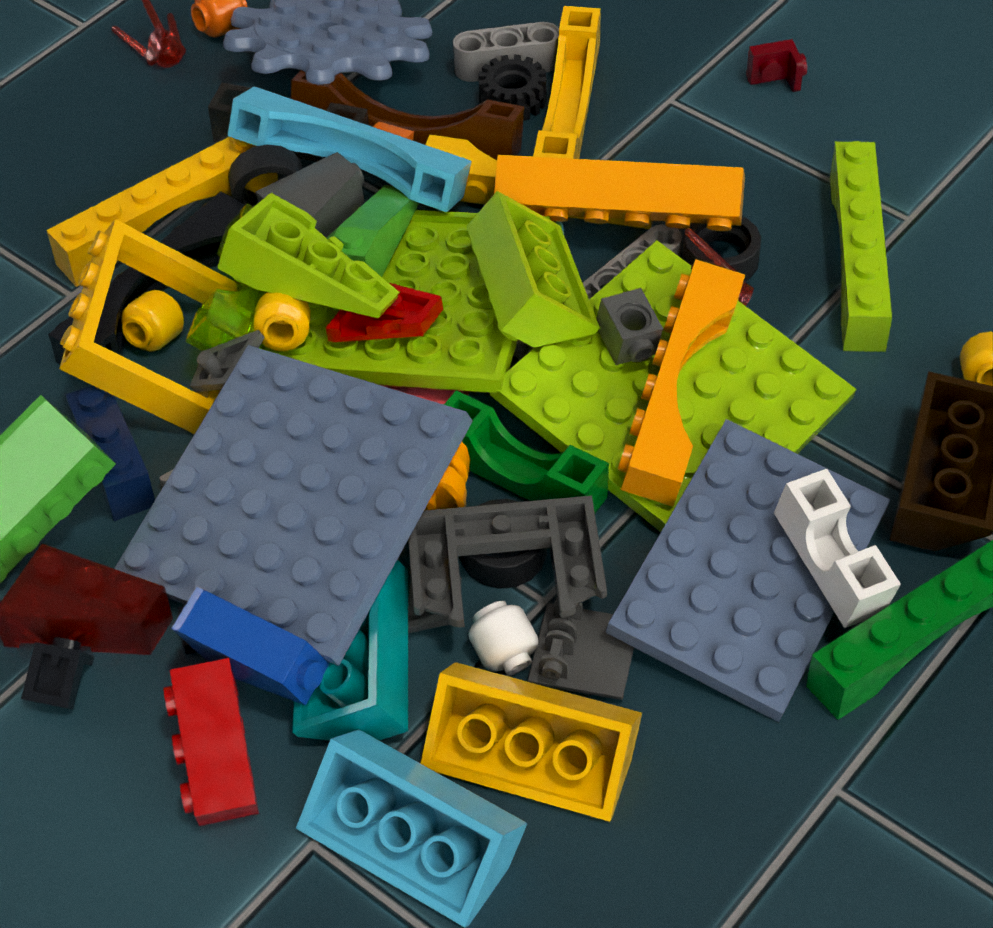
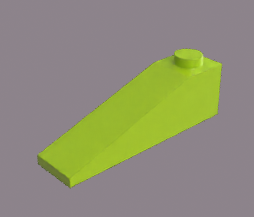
M273 193L268 194L229 228L217 268L232 276L236 281L246 284L253 289L269 293H282L294 299L374 318H379L398 298L399 291L363 261H353L343 253L344 244L335 236L327 239L315 228L317 220L310 214Z

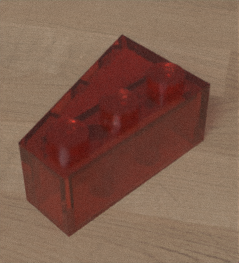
M45 544L40 545L0 602V637L4 647L19 648L20 643L35 642L52 645L53 637L81 642V646L90 647L92 652L151 655L173 620L164 586Z

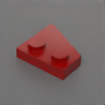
M389 283L399 291V295L395 302L379 318L340 309L326 326L328 341L347 342L424 336L443 311L442 296Z

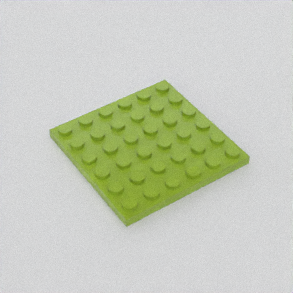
M416 210L382 278L388 283L442 296L443 311L424 336L330 342L327 338L326 326L340 309L308 302L311 310L310 328L305 341L296 349L286 352L274 351L263 344L259 348L378 385L498 393L497 390L502 391L505 373L510 368L518 340L512 341L508 339L498 329V321L493 306L488 299L489 294L484 279L480 275L481 269L476 254L472 250V242L467 225L478 213Z
M656 240L589 299L595 316L597 317L602 298L641 288L664 329L671 306L680 308L682 302L674 298L681 274L690 276L693 267ZM737 301L727 332L708 342L693 354L678 375V409L683 427L693 448L673 507L622 491L621 487L626 473L618 470L625 445L628 444L635 447L638 438L629 434L637 408L646 411L649 401L641 399L648 375L650 373L658 376L660 370L659 366L652 365L655 354L642 362L630 361L615 365L597 331L594 335L533 348L505 373L502 391L497 390L498 393H490V396L560 452L565 451L569 445H572L608 462V490L661 532L726 419L798 454L853 399L857 389L741 302ZM662 331L660 339L669 342L671 333Z

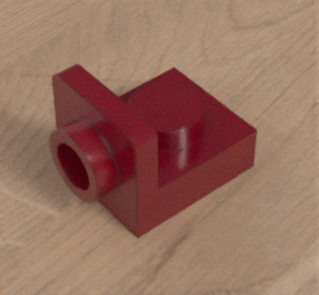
M793 39L749 46L746 76L750 85L787 79L793 92L801 90L802 77L807 74V61L805 55L799 53Z

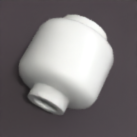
M498 601L484 607L472 617L474 624L468 632L469 640L486 670L492 672L504 670L510 676L531 665L530 655L538 647L539 640L524 610L520 606L507 605L505 601Z

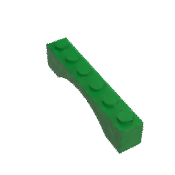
M993 540L812 654L806 687L837 720L873 698L895 674L933 641L970 617L993 608Z

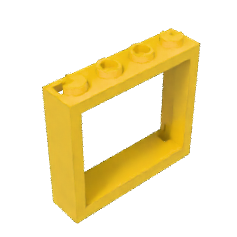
M115 219L105 232L99 230L96 233L94 242L88 248L87 253L92 255V258L86 264L79 277L78 284L83 286V289L75 298L69 311V317L74 320L60 341L65 350L59 369L195 434L221 390L192 391L94 343L116 261L118 260L213 309L203 351L238 338L249 288Z

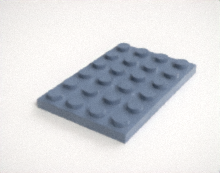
M726 419L609 621L605 633L779 722L834 614V610L779 523L774 511L786 483L827 468ZM828 469L851 505L846 517L849 537L858 551L867 548L890 499Z

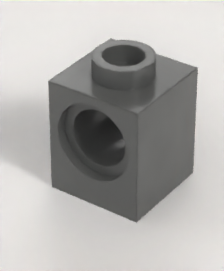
M638 288L602 298L596 317L600 326L598 332L615 365L630 361L642 362L654 355L663 327L642 289Z

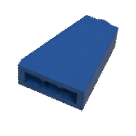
M198 587L194 590L171 628L206 661L210 662L229 658L235 679L305 706L314 690L320 685L323 674L330 664L306 640Z

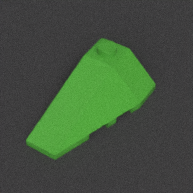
M384 185L326 238L335 236L344 244L342 252L351 260L365 262L382 277L419 203L408 199L394 186Z

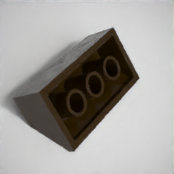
M928 371L918 405L890 540L931 551H938L992 535L993 386Z

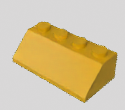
M455 662L439 674L420 764L440 774L610 822L632 760L642 713Z

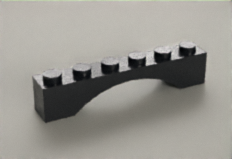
M220 191L181 225L175 227L160 243L208 268L218 266L229 228L252 208ZM132 267L117 275L110 283L94 343L123 356L126 340L121 322L123 310L129 303L145 292L151 290L164 291L169 286ZM71 317L59 323L48 334L58 364H61L65 350L60 341L67 328L73 323L74 319Z

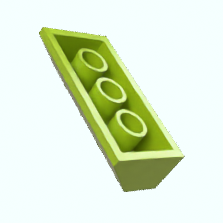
M496 191L467 225V230L500 332L512 341L520 340L534 348L594 335L600 329V326L561 226Z

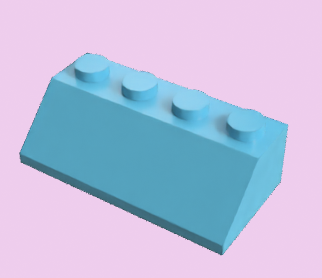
M356 730L330 739L296 829L465 928L470 925L509 869L527 823L365 732Z

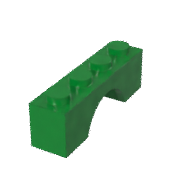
M457 390L444 404L466 411L473 420L462 440L468 448L470 457L469 471L530 501L592 496L594 512L596 513L607 499L608 462L572 445H569L565 451L559 454H545L535 451L522 444L507 431L500 422L493 407Z

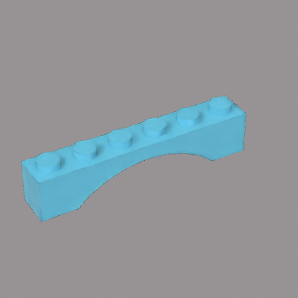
M255 86L233 99L228 129L229 137L255 146L267 144L282 146L290 151L325 158L338 152L350 163L357 164L360 169L385 180L400 190L408 199L444 212H448L464 197L471 160Z

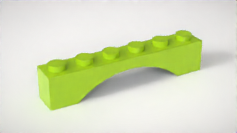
M835 141L830 185L832 204L837 213L840 234L843 351L886 352L892 322V309L875 142Z

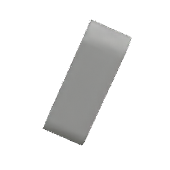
M535 22L461 32L453 39L455 74L463 81H479V71L482 72V67L485 64L490 66V60L496 58L500 62L503 55H508L510 60L514 59V54L521 55L522 61L526 57L533 58V64L539 62L542 65V69H545L546 72L555 70L559 28L553 23Z

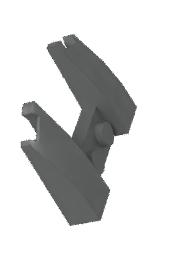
M592 496L425 510L408 539L415 614L421 616L424 611L441 615L449 618V625L455 627H465L458 556L550 548L561 618L575 614L576 605L595 595L601 599L607 597Z

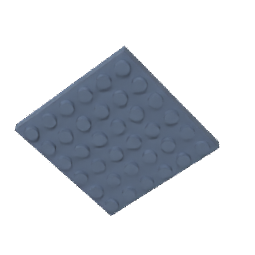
M248 345L114 568L113 573L121 580L184 605L187 604L196 587L204 589L306 640L328 662L339 666L473 420L466 411Z

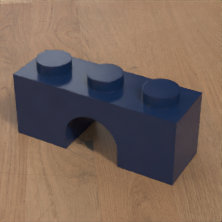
M93 385L65 394L73 422L86 432L116 463L99 483L113 520L116 521L150 509L155 501L149 474L114 395Z

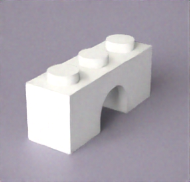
M824 469L786 483L774 514L843 627L847 628L869 619L888 607L901 584L876 545L861 551L855 548L846 527V517L851 505L828 469Z

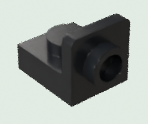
M53 637L52 645L35 642L21 699L73 710L84 664L92 666L94 656L80 651L82 643L70 639Z

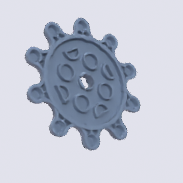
M270 0L269 8L267 9L236 8L231 17V25L241 29L228 31L223 40V47L233 52H257L251 63V68L255 72L267 74L285 68H294L306 72V80L308 82L324 85L333 82L335 76L343 72H357L369 79L386 80L392 77L391 61H427L430 53L426 43L415 39L429 38L432 36L433 31L429 20L426 18L400 17L402 16V8L398 0Z

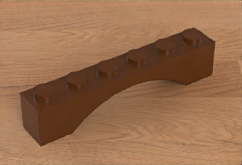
M303 70L291 80V99L369 126L383 122L414 131L413 141L426 145L429 134L464 139L495 160H497L498 155L517 156L521 150L525 106L485 100L471 109L455 114L441 116L413 115L392 109L373 100L356 88L342 73L337 74L333 82L324 85L308 82L306 80V72Z

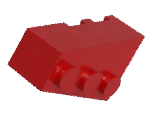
M225 658L171 669L172 686L163 687L168 716L177 715L180 733L172 735V745L176 764L185 763L189 782L180 784L185 814L194 812L199 826L259 814L245 739L244 722L241 717L238 701V687L230 659Z

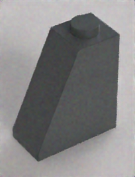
M336 152L256 191V196L259 203L268 194L273 193L304 210L317 220L315 228L327 237L365 202L362 190L364 176L357 164L350 163L341 154Z

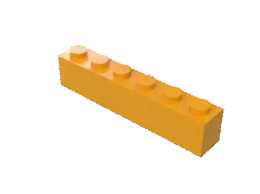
M498 155L494 194L496 191H499L538 214L550 217L551 221L563 222L568 220V216L584 217L585 222L594 224H606L609 218L625 219L624 223L632 226H648L649 221H666L665 225L671 228L685 229L690 227V223L707 224L706 228L710 230L729 231L732 225L741 226L745 173L743 167Z

